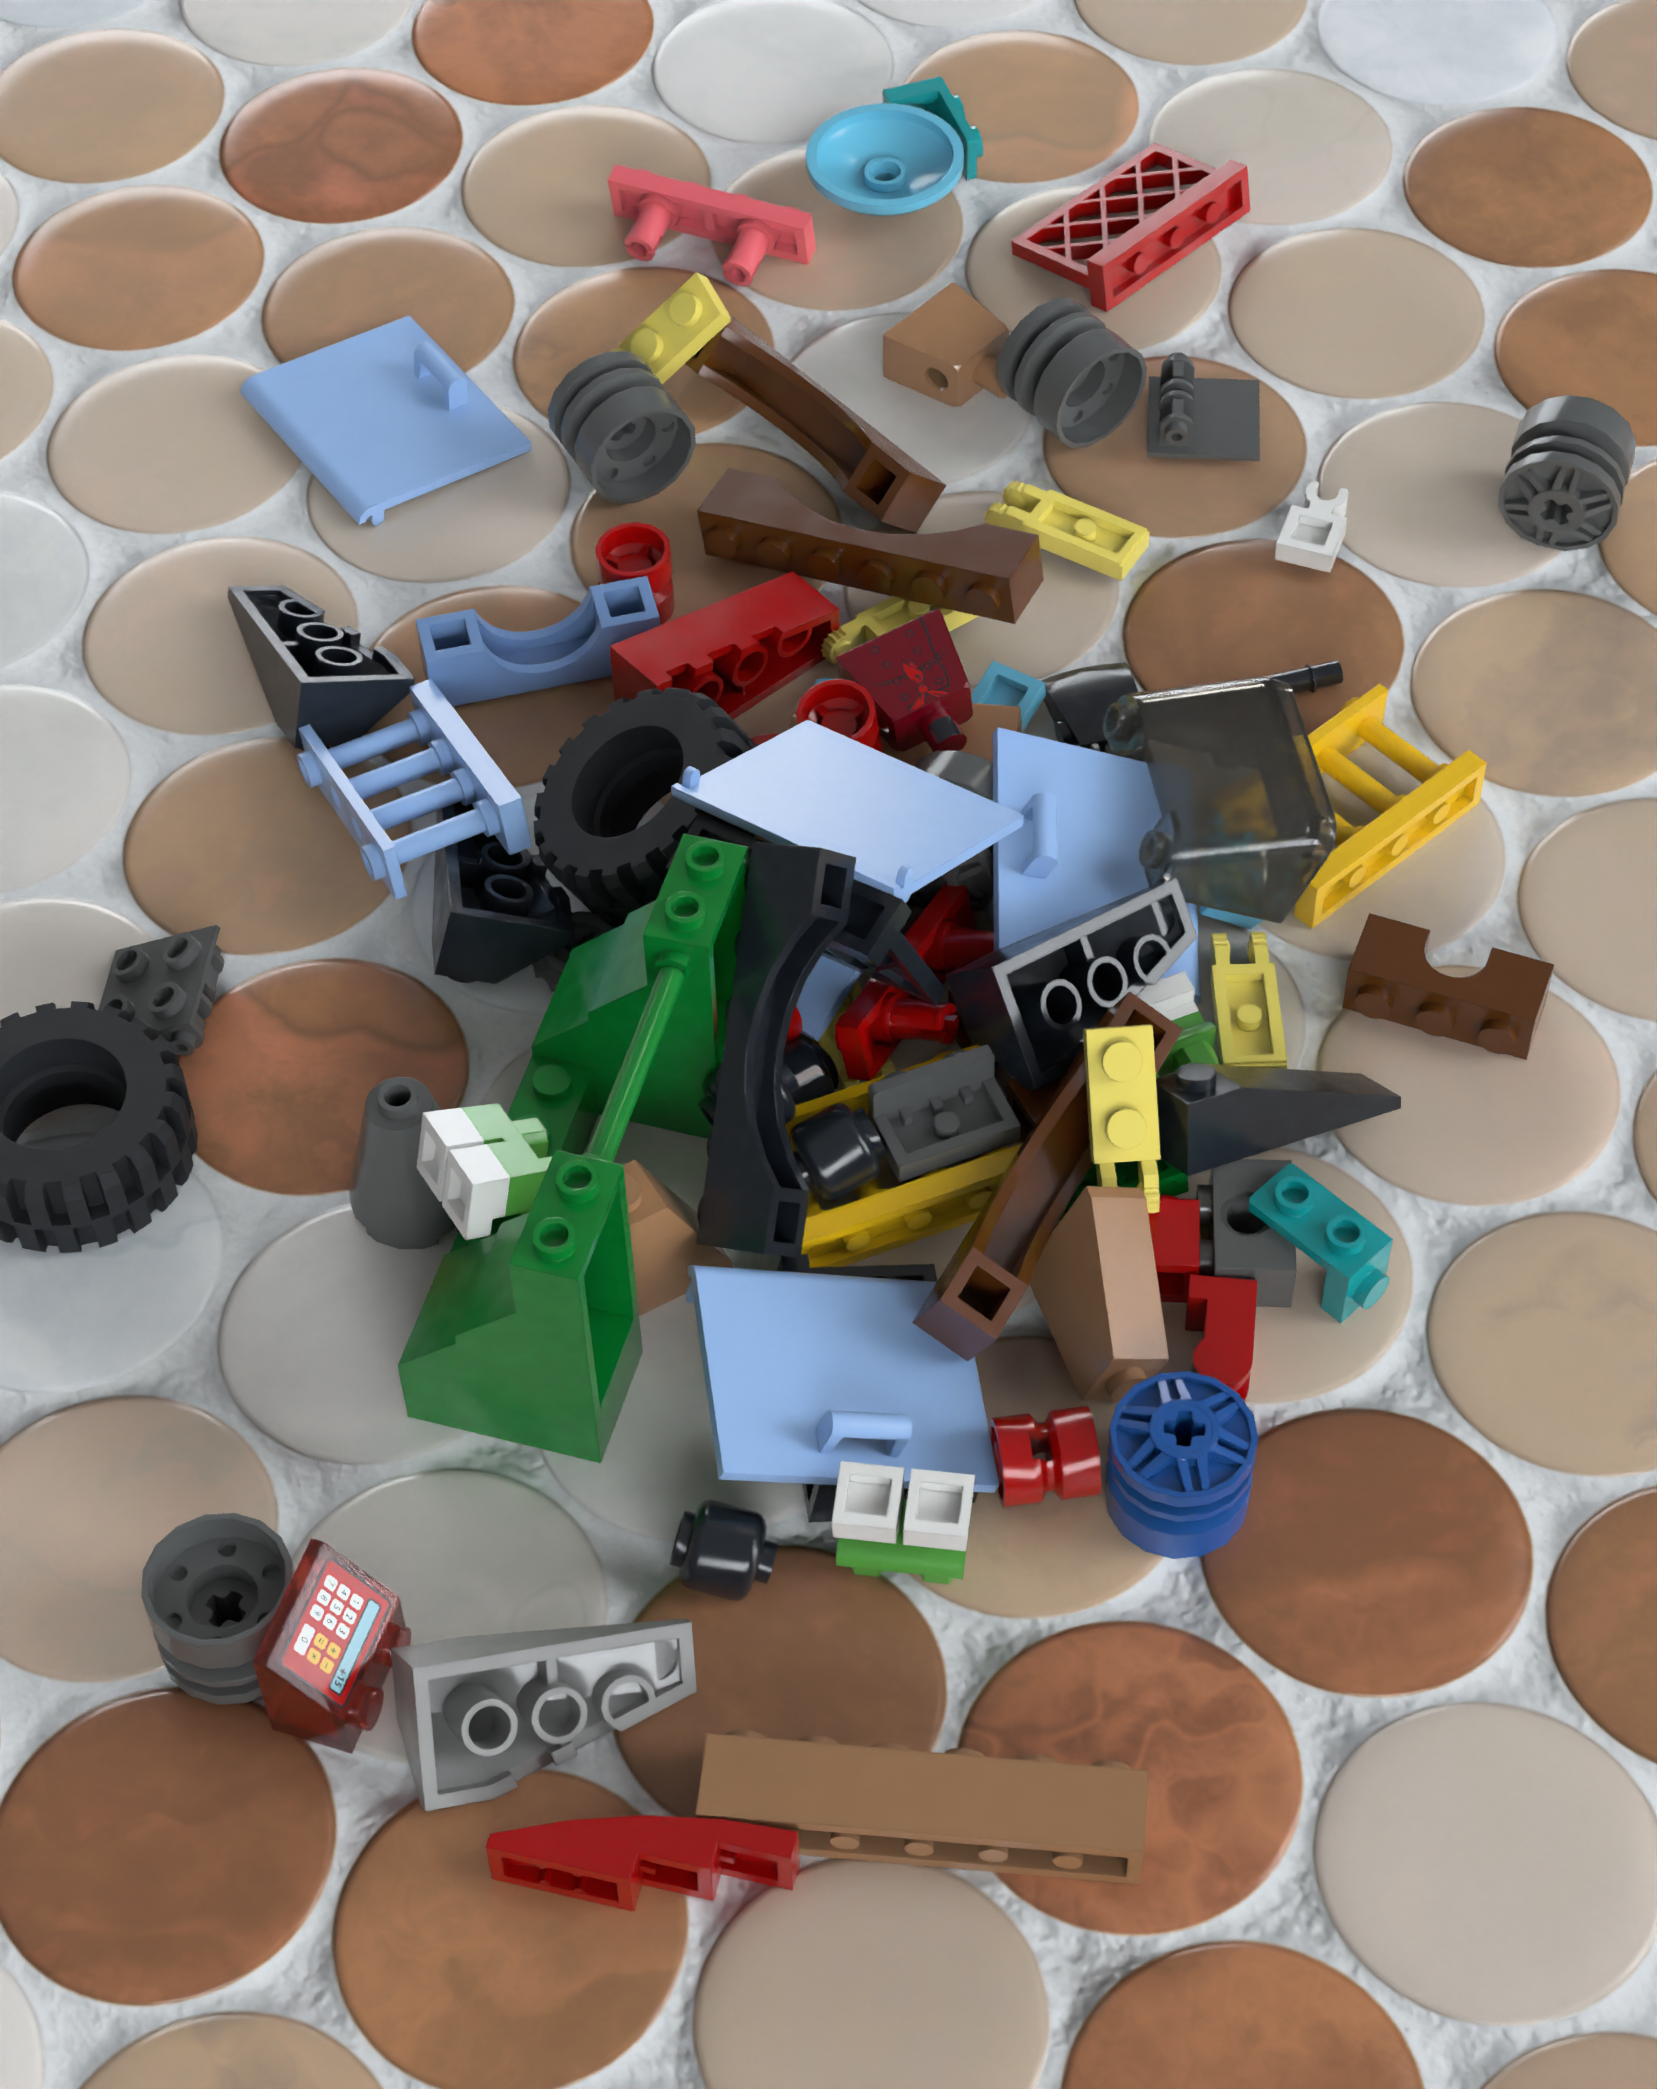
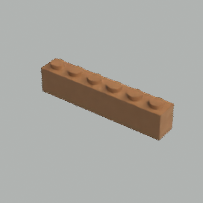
M738 1729L729 1731L726 1734L706 1733L696 1818L725 1819L798 1831L800 1855L1140 1885L1145 1846L1149 1770L1131 1769V1767L1122 1762L1111 1760L1098 1761L1091 1765L1058 1763L1055 1759L1040 1754L1023 1755L1017 1759L985 1757L982 1753L968 1748H953L944 1753L914 1751L896 1742H879L871 1747L843 1745L824 1736H805L798 1741L766 1738L764 1735L752 1730Z

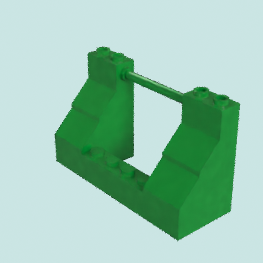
M683 833L657 900L628 913L623 925L572 949L531 1046V1059L507 1114L511 1121L536 1117L539 1119L547 1132L549 1141L547 1157L552 1156L530 1212L523 1215L516 1214L492 1219L490 1236L465 1240L458 1231L450 1252L443 1256L398 1363L408 1417L597 1463L602 1462L643 1353L624 1166L613 1163L629 1121L708 1139L713 1129L703 1115L698 1102L705 1098L702 1088L704 1079L719 1068L723 1058L727 1030L725 1012L727 1002L732 994L736 966L735 940L741 929L746 894L744 876L749 865L747 846ZM599 1115H601L596 1130L594 1132L593 1138L587 1150V1153L583 1154L589 1141V1138L591 1136V1133L593 1131V1128L595 1126V1123L597 1121V1118Z

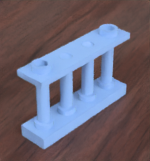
M432 679L409 687L414 710L407 713V720L330 749L325 747L310 724L298 728L305 752L297 754V762L309 788L315 786L320 788L359 845L362 861L372 881L382 879L396 900L407 896L400 864L480 833H484L487 837L495 835L509 855L532 847L521 796ZM417 742L419 746L425 744L429 746L427 750L350 779L342 771L345 768ZM437 771L442 776L446 774L451 775L449 780L371 810L363 801L366 798ZM460 801L464 806L469 804L474 806V809L393 841L385 833L387 829Z

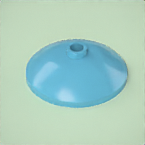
M869 104L840 112L826 120L816 129L806 149V169L813 186L833 203L852 212L870 216L904 215L934 204L956 186L964 166V149L956 131L937 115L920 108L902 104Z

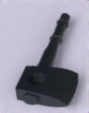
M1338 660L1313 666L1306 664L1304 668L1251 680L1245 678L1242 682L1196 689L1142 702L1126 662L1078 668L1041 681L1045 683L1046 696L1043 701L1054 721L1058 742L1075 746L1080 745L1090 749L1091 744H1098L1100 752H1105V745L1123 744L1127 740H1134L1136 746L1147 745L1148 748L1149 729L1200 718L1247 704L1253 706L1256 702L1310 691L1313 693L1315 689L1340 684L1343 682V671Z

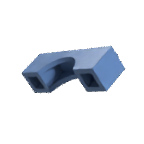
M643 576L590 586L584 600L572 614L552 626L535 631L514 632L499 629L483 620L475 609L416 619L425 679H432L451 706H458L612 676L610 646L660 626V616L648 577Z

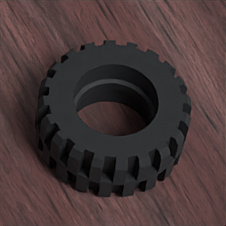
M665 688L664 693L661 689L637 692V698L633 700L622 697L609 704L610 710L600 717L594 714L582 724L584 730L574 740L570 737L559 749L561 757L555 765L549 764L542 778L545 789L543 793H537L534 815L538 820L533 821L535 845L539 847V857L544 866L593 914L597 913L608 925L615 928L625 923L628 913L657 900L668 873L665 867L677 850L683 833L687 834L699 814L753 837L755 836L753 833L674 798L673 795L651 820L636 829L647 811L661 798L671 792V786L677 783L682 785L683 773L688 766L698 769L700 776L757 747L751 738L713 699L702 693H692L689 689Z
M71 1001L70 1008L56 1009L54 1003L35 1006L37 1011L35 1013L20 1017L18 1012L0 1021V1240L13 1243L16 1238H19L22 1248L46 1252L47 1246H58L60 1253L82 1252L81 1245L98 1242L99 1247L102 1248L118 1242V1234L128 1229H131L135 1234L152 1222L150 1214L155 1209L164 1212L178 1196L176 1185L182 1186L189 1178L194 1166L192 1155L197 1150L198 1133L183 1070L180 1068L177 1055L169 1042L159 1038L157 1030L146 1021L135 1018L131 1022L128 1012L107 1005L103 1011L95 1010L93 1003ZM93 1104L105 1106L119 1112L103 1131L91 1139L74 1146L60 1149H35L16 1143L24 1130L34 1121L62 1107Z

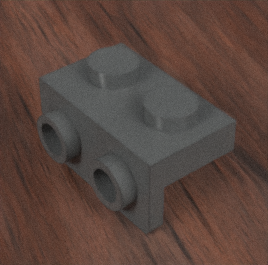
M983 1045L968 1051H955L939 1061L909 1071L890 1073L868 1087V1117L886 1149L887 1154L885 1156L899 1183L1020 1141L1021 1125L994 1077L995 1056L989 1045Z

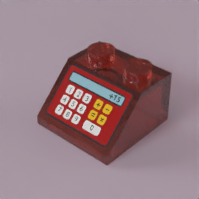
M311 1538L253 1659V1665L272 1730L352 1754L362 1731H371L380 1716L384 1700V1691L381 1688L390 1668H392L391 1648L410 1645L411 1629L405 1625L399 1596L327 1543Z

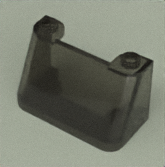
M1258 676L1123 695L1117 703L1111 704L1103 721V734L1107 738L1109 747L1115 753L1128 756L1133 754L1140 744L1144 753L1162 815L1153 830H1149L1144 835L1139 849V860L1145 869L1149 887L1167 879L1177 878L1186 903L1281 924L1327 860L1336 838L1335 815L1289 683Z

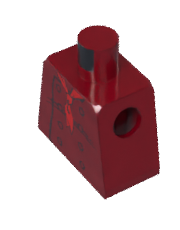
M938 608L836 656L839 679L855 681L865 687L874 699L880 735L895 751L905 752L925 741L932 752L961 751L967 743V737L959 725L969 721L973 716L971 690L943 615Z

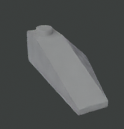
M688 1619L465 1636L391 1648L397 1721L420 1806L425 1812L496 1799L517 1788V1781L551 1763L558 1766L577 1756V1749L615 1729L624 1731L697 1692L692 1622Z

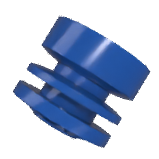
M1182 1371L1160 1373L1135 1384L1117 1403L1109 1428L1108 1462L1106 1465L1104 1491L1108 1515L1123 1537L1148 1553L1172 1559L1200 1557L1226 1545L1243 1526L1250 1502L1258 1435L1254 1415L1239 1393L1216 1378Z

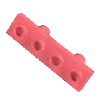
M617 164L608 178L614 215L635 220L624 241L626 251L635 259L641 261L652 260L667 229L733 245L722 266L724 270L723 275L732 284L745 287L751 284L765 254L808 265L816 250L812 214L800 211L797 208L779 206L751 199L743 194H731L704 187L696 182H684L656 175L648 170L633 169Z

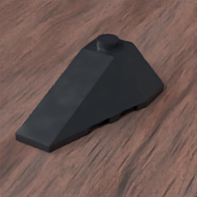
M228 586L227 597L275 722L294 748L304 751L298 728L308 724L311 725L327 749L362 737L410 693L409 687L414 685L415 678L394 653L383 646L373 648V652L360 644V632L350 626L340 627L339 629L336 626L324 622L325 611L286 586Z
M460 801L437 810L436 824L474 809V806L472 804L464 806ZM484 833L435 851L432 924L435 975L447 976L461 983L479 981L497 984L572 942L574 927L570 898L562 886L552 887L545 876L547 868L544 866L539 855H531L528 849L509 855L495 835L487 837Z
M1171 878L995 950L945 975L966 1034L979 1046L989 1045L995 1056V1061L1028 1091L1037 1090L1066 1074L1084 1045L1083 1029L1094 1028L1098 1020L1129 991L1138 996L1146 986L1156 984L1198 936L1178 879Z
M1190 1063L1180 1066L1175 1073L1156 1078L1161 1159L1187 1176L1401 1108V1096L1360 1073Z

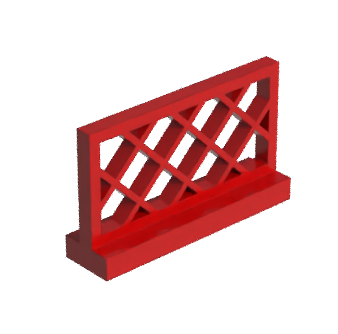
M1153 143L1011 241L1012 254L1090 289L1091 305L1108 312L1250 212L1248 167L1231 159L1217 169L1165 146ZM1156 164L1170 169L1164 171L1146 172L1148 169H1150ZM1195 184L1189 189H1180V185ZM1174 186V190L1143 193V189ZM1137 190V194L1109 197L1115 192ZM1159 209L1152 214L1144 213V210ZM1139 212V215L1107 218V214ZM1101 215V219L1073 222L1079 217ZM1123 234L1117 239H1109L1108 235ZM1102 236V240L1071 243V239ZM1065 240V244L1040 246L1042 242ZM1087 259V267L1073 260Z

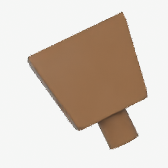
M952 282L883 334V376L952 407L962 406L983 389L999 398H1005L1007 395L1001 391L996 374L998 358L1006 339L1009 337V331L1004 323L960 286Z

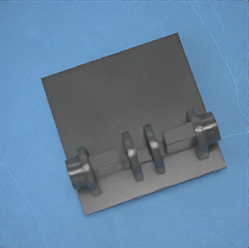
M1176 352L1169 355L1162 363L1161 377L1149 376L1147 457L1259 461V380L1194 378V364L1186 354Z
M218 925L116 950L98 1010L103 1011L107 1005L128 1012L131 1022L135 1018H139L154 1027L158 1035H163L170 1042L169 1044L176 1054L182 1056L191 1055L194 1049L199 1048L203 1044V1031L206 1024L204 1019L211 1014L212 1002L215 1000L217 993V980L225 964L224 958L221 956V949L216 945L220 931Z

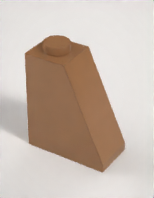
M633 1160L623 1166L639 1316L686 1294L687 1287L691 1282V1277H688L687 1272L689 1265L733 1268V1262L723 1248L696 1244L699 1229L697 1212L639 1162Z
M1086 1186L1051 1233L1033 1271L1030 1286L1081 1400H1112L1118 1403L1135 1384L1157 1375L1169 1360L1147 1201L1141 1188Z

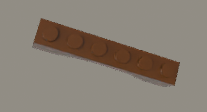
M730 315L731 321L685 363L698 375L750 407L797 442L828 470L844 493L881 522L917 533L946 487V484L732 315Z
M728 468L697 510L706 555L786 573L793 571L803 577L1015 624L1044 580L1039 535L990 524H981L956 531L931 534H887L860 530L833 522L809 510L787 491L779 479Z
M1130 991L1109 1009L1094 1027L1153 1025L1156 1074L1183 1031L1181 1027ZM1084 1045L912 1322L967 1362L997 1340L1027 1290L1036 1264L1058 1220L1093 1165L1090 1155Z

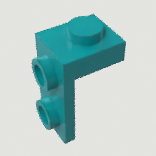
M941 76L883 90V103L913 106L935 114L946 121L956 131L963 145V177L966 181L977 178V158L983 156V143L980 132L976 126L970 127L965 118L960 97L957 94H951Z
M1287 1164L1249 1198L1248 1209L1250 1212L1327 1270L1321 1309L1339 1323H1342L1360 1306L1365 1310L1369 1309L1384 1294L1390 1281L1386 1273L1393 1239L1295 1164Z

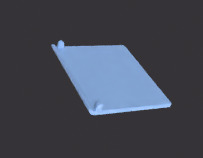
M410 315L254 374L245 380L240 389V394L358 525L365 523L368 518L374 526H378L383 523L385 518L384 510L531 451V441Z
M809 720L792 727L700 776L698 769L688 766L683 773L682 785L677 783L671 786V793L674 798L774 844L820 847L856 857L853 879L900 899L906 898L1021 828L1024 821V815Z
M997 727L992 733L993 801L1023 814L1024 821L1021 828L993 844L994 951L1167 879L1177 878L1198 937L1160 979L1185 971L1195 989L1194 1002L1199 1005L1201 1003L1192 776L1184 771Z
M689 1265L687 1267L688 1277H691V1282L686 1290V1300L688 1303L695 1304L719 1480L837 1485L840 1462L847 1461L904 1467V1489H909L911 1468L975 1475L973 1492L995 1493L999 1487L975 1356L967 1362L912 1323L937 1282Z

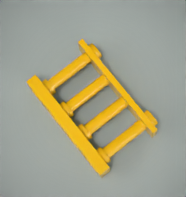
M1380 683L1360 698L1353 697L1348 700L1334 717L1236 788L1222 791L1214 799L1208 811L1209 822L1216 816L1222 818L1223 831L1227 838L1241 825L1248 826L1252 835V844L1297 878L1296 885L1298 888L1294 916L1311 929L1480 803L1487 762L1470 750H1467L1450 764L1442 763L1438 765L1383 724L1388 689ZM1367 742L1421 782L1422 785L1407 796L1405 794L1396 796L1347 759L1346 756ZM1323 773H1327L1381 815L1365 827L1362 825L1354 827L1305 790L1304 787ZM1284 803L1337 844L1338 847L1323 858L1316 857L1312 859L1261 819Z
M976 1044L961 1050L968 1051L980 1046ZM955 1051L942 1052L929 1061L899 1071H909L939 1061ZM887 1075L796 1105L795 1117L785 1124L789 1140L791 1129L796 1124L833 1104H846L853 1112L863 1108L868 1115V1087ZM1023 1143L1010 1148L1001 1147L978 1155V1159L949 1169L940 1168L918 1176L919 1179L889 1190L882 1189L876 1177L854 1190L858 1198L857 1201L828 1211L821 1210L811 1188H809L810 1194L801 1254H808L810 1267H843L975 1221Z

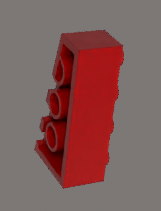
M792 571L610 646L614 700L617 701L622 697L633 700L637 698V692L648 689H661L663 693L665 688L689 689L692 693H702L713 699L734 720L826 659L822 656L821 644L824 643V639L828 637V634H831L833 630L837 631L840 627L839 608Z

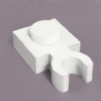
M1311 481L1305 489L1303 507L1292 505L1276 543L1275 560L1330 573L1345 536L1347 518L1344 516L1347 510L1349 493L1348 489L1341 487L1335 499L1323 500L1317 496L1319 482Z

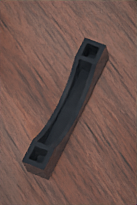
M753 842L751 859L744 876L746 894L741 929L735 940L736 966L732 994L727 1002L725 1012L727 1030L723 1058L716 1075L718 1094L713 1129L707 1140L708 1165L704 1193L697 1211L699 1229L696 1244L765 1255L801 1258L810 1190L796 1164L785 1126L782 1099L783 1056L791 1017L804 984L827 946L847 925L856 857L820 847Z

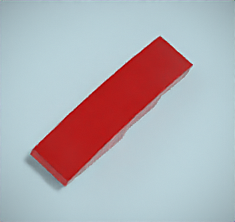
M637 1815L563 1820L491 1833L486 1844V1852L493 1880L632 1912L635 1911L642 1885L714 1901L721 1874L793 1891L800 1866L798 1831L713 1818Z

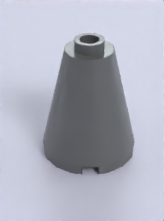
M394 1077L384 1080L376 1085L367 1096L349 1197L355 1218L366 1227L367 1234L376 1242L397 1249H426L439 1244L438 1237L457 1227L443 1208L442 1201L439 1202L416 1168L423 1112L439 1111L441 1109L429 1089L422 1082L409 1077Z

